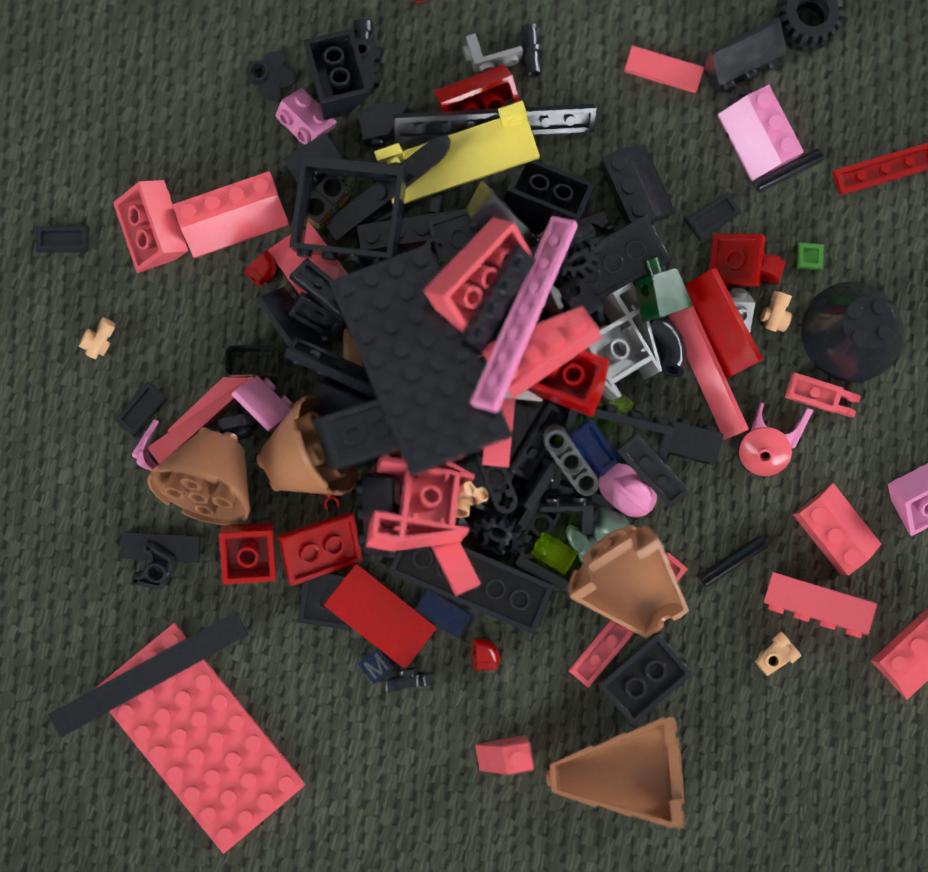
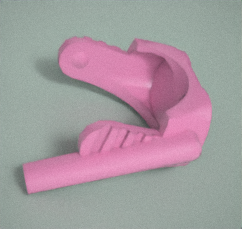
M762 402L755 413L756 416L754 417L755 420L753 421L751 431L756 428L767 427L762 419L764 407ZM807 408L801 420L797 421L793 432L784 434L790 441L791 449L796 447L813 410Z
M155 419L132 452V456L137 459L136 463L150 471L158 466L152 460L148 450L153 433L159 425V421Z

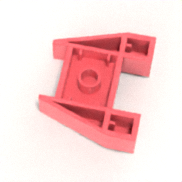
M400 451L378 458V473L404 477L399 515L375 511L369 523L366 547L397 551L455 543L463 540L469 532V528L455 526L459 486L465 482H472L475 474L449 462L411 478Z

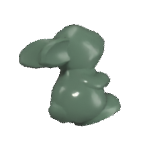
M601 506L598 508V524H593L592 536L583 535L582 530L574 525H568L566 535L569 543L578 551L579 560L583 564L582 557L595 543L617 529L630 526V523L622 512L610 507Z

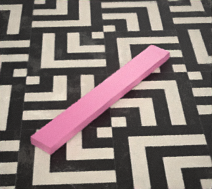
M551 216L533 257L536 261L520 287L472 397L471 404L474 407L498 413L577 229L576 221Z

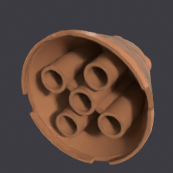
M308 395L299 399L265 442L261 454L257 455L259 466L265 470L270 486L276 492L282 490L344 495L352 491L356 485L357 469L353 470L352 467L337 471L329 470L312 422L313 419L327 416L319 410L312 408L316 396Z
M200 428L195 436L150 472L148 477L150 490L166 505L172 502L182 508V514L203 522L217 525L237 524L240 519L245 521L250 513L245 451L237 442L238 437L230 432L221 434L208 428Z

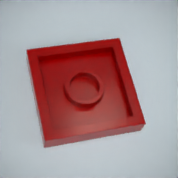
M713 233L709 270L716 268L725 286L759 287L765 236L763 234Z

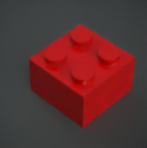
M274 522L221 525L219 541L223 584L276 581L277 564Z

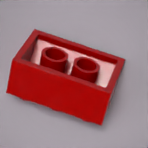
M504 64L434 91L440 112L499 109L505 107L502 98L511 97L513 104L520 102L513 76Z
M583 350L527 390L536 396L593 417L603 395L610 361L607 358Z

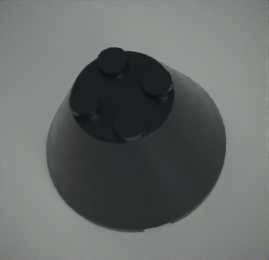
M842 282L826 288L811 302L802 321V341L810 360L817 368L840 381L862 382L879 376L894 363L903 344V322L896 305L878 288L861 282Z

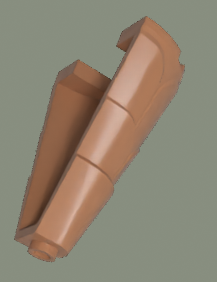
M675 718L658 719L627 734H620L595 747L591 745L551 764L550 770L546 772L547 785L551 786L553 793L593 807L599 805L630 817L635 816L669 828H683L685 816L684 811H682L684 785L680 743L675 733L677 732Z

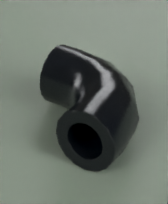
M666 316L650 320L654 340L659 345L662 353L660 362L661 372L671 377L682 376L685 372L687 349L683 335L675 323Z

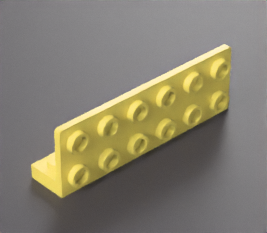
M523 101L499 108L500 118L448 135L451 144L447 155L435 167L406 188L404 204L539 159L540 155L527 119ZM397 143L374 152L378 163L400 165L425 144L402 151L400 144Z

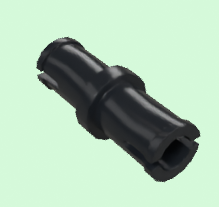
M529 23L521 27L526 77H538L541 75L539 59L541 46L538 45L537 25Z

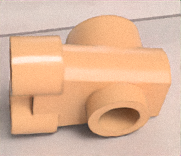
M773 292L770 306L763 309L760 321L763 322V328L774 332L777 330L786 331L792 314L785 310L792 296L782 292Z
M102 317L97 331L94 332L87 329L78 347L86 350L85 354L93 359H96L99 354L104 356L110 345L107 339L113 333L115 323Z
M465 482L460 485L456 517L464 518L469 516L471 505H479L488 500V491L483 487L477 489L471 482Z
M782 632L772 639L773 643L767 649L761 651L755 660V663L766 676H769L789 661L793 664L801 657L799 651ZM771 656L776 657V662L773 666L768 662Z

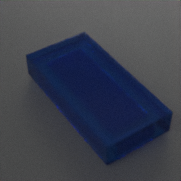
M592 419L585 420L569 434L571 440L598 477L605 475L620 461Z
M427 589L415 608V611L457 638H459L472 617Z

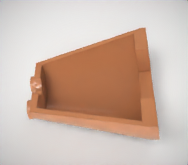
M630 525L604 536L582 557L581 560L584 563L579 571L574 570L570 581L569 596L573 600L645 638L660 631L664 626L665 620L671 618L675 621L689 612L658 536L646 526L635 528L634 525Z

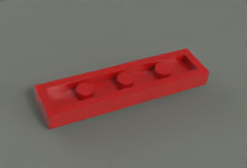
M928 143L834 170L832 175L839 196L927 171Z

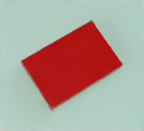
M352 512L278 535L287 580L291 586L363 561L355 518Z

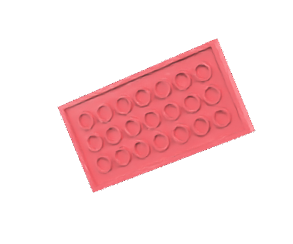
M173 623L97 687L187 639L186 635L176 623ZM205 659L109 711L223 854L306 785Z

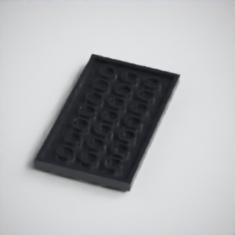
M428 244L329 281V286L411 478L512 437V432L501 408H499L497 413L474 407L471 404L484 369L474 347L460 338L462 332L434 308L423 291L440 274Z

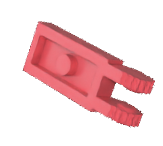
M792 373L785 395L787 399L848 417H855L856 411L852 408L840 406V398L850 402H859L861 397L858 394L843 390L842 387L798 373Z

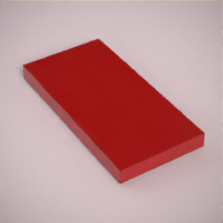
M716 268L707 271L685 285L726 379L763 360Z
M356 563L323 604L404 669L407 668L437 629V627Z

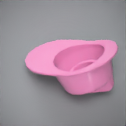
M616 463L609 465L599 477L600 492L620 512L629 517H641L652 511L656 504L657 494L632 467L627 464Z

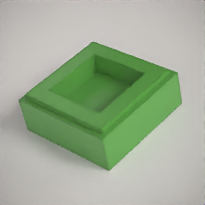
M798 243L796 269L821 271L823 269L824 244Z

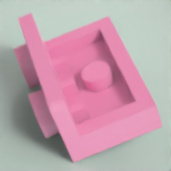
M303 88L281 100L276 113V118L281 124L286 126L304 145L325 132L328 133L337 123L334 118L324 120L320 105Z

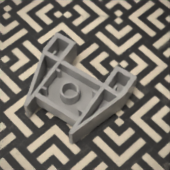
M632 282L601 300L603 310L611 324L599 331L602 336L601 339L585 349V351L607 358L610 361L603 395L600 399L602 403H608L621 396L614 383L638 369L644 380L662 371L650 322L642 323L636 288Z

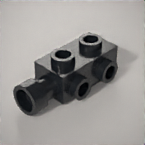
M357 19L353 22V32L356 34L355 39L358 49L366 50L360 56L371 94H374V87H379V72H375V63H380V47H376L375 39L370 38L373 34V22L367 19Z

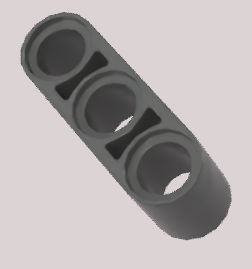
M558 424L548 426L544 432V442L547 450L580 494H593L598 488V479L594 469L562 426ZM553 434L563 436L562 441L558 444L551 443L549 438ZM569 455L578 457L577 461L572 465L564 462V459ZM584 476L593 478L588 485H581L579 480Z

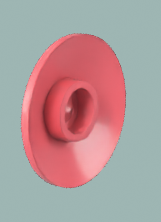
M760 427L750 431L742 439L739 448L742 464L747 470L760 476H771L781 472L789 464L792 455L791 444L786 435L771 427ZM768 452L770 456L762 458L761 453Z

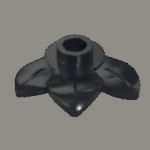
M273 51L267 53L261 61L252 62L246 71L250 83L257 86L260 95L270 101H280V89L293 85L297 80L296 75L289 68L283 66L285 61V53ZM259 70L264 72V75L260 78L255 76V73Z

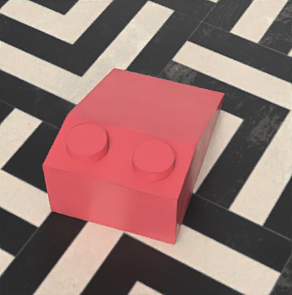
M307 222L304 243L327 246L310 222ZM290 234L268 250L294 289L300 294L302 291H305L289 279V277L306 258L297 256V253L289 247ZM312 255V258H308L332 279L348 275L338 259L337 261L322 259L321 255Z

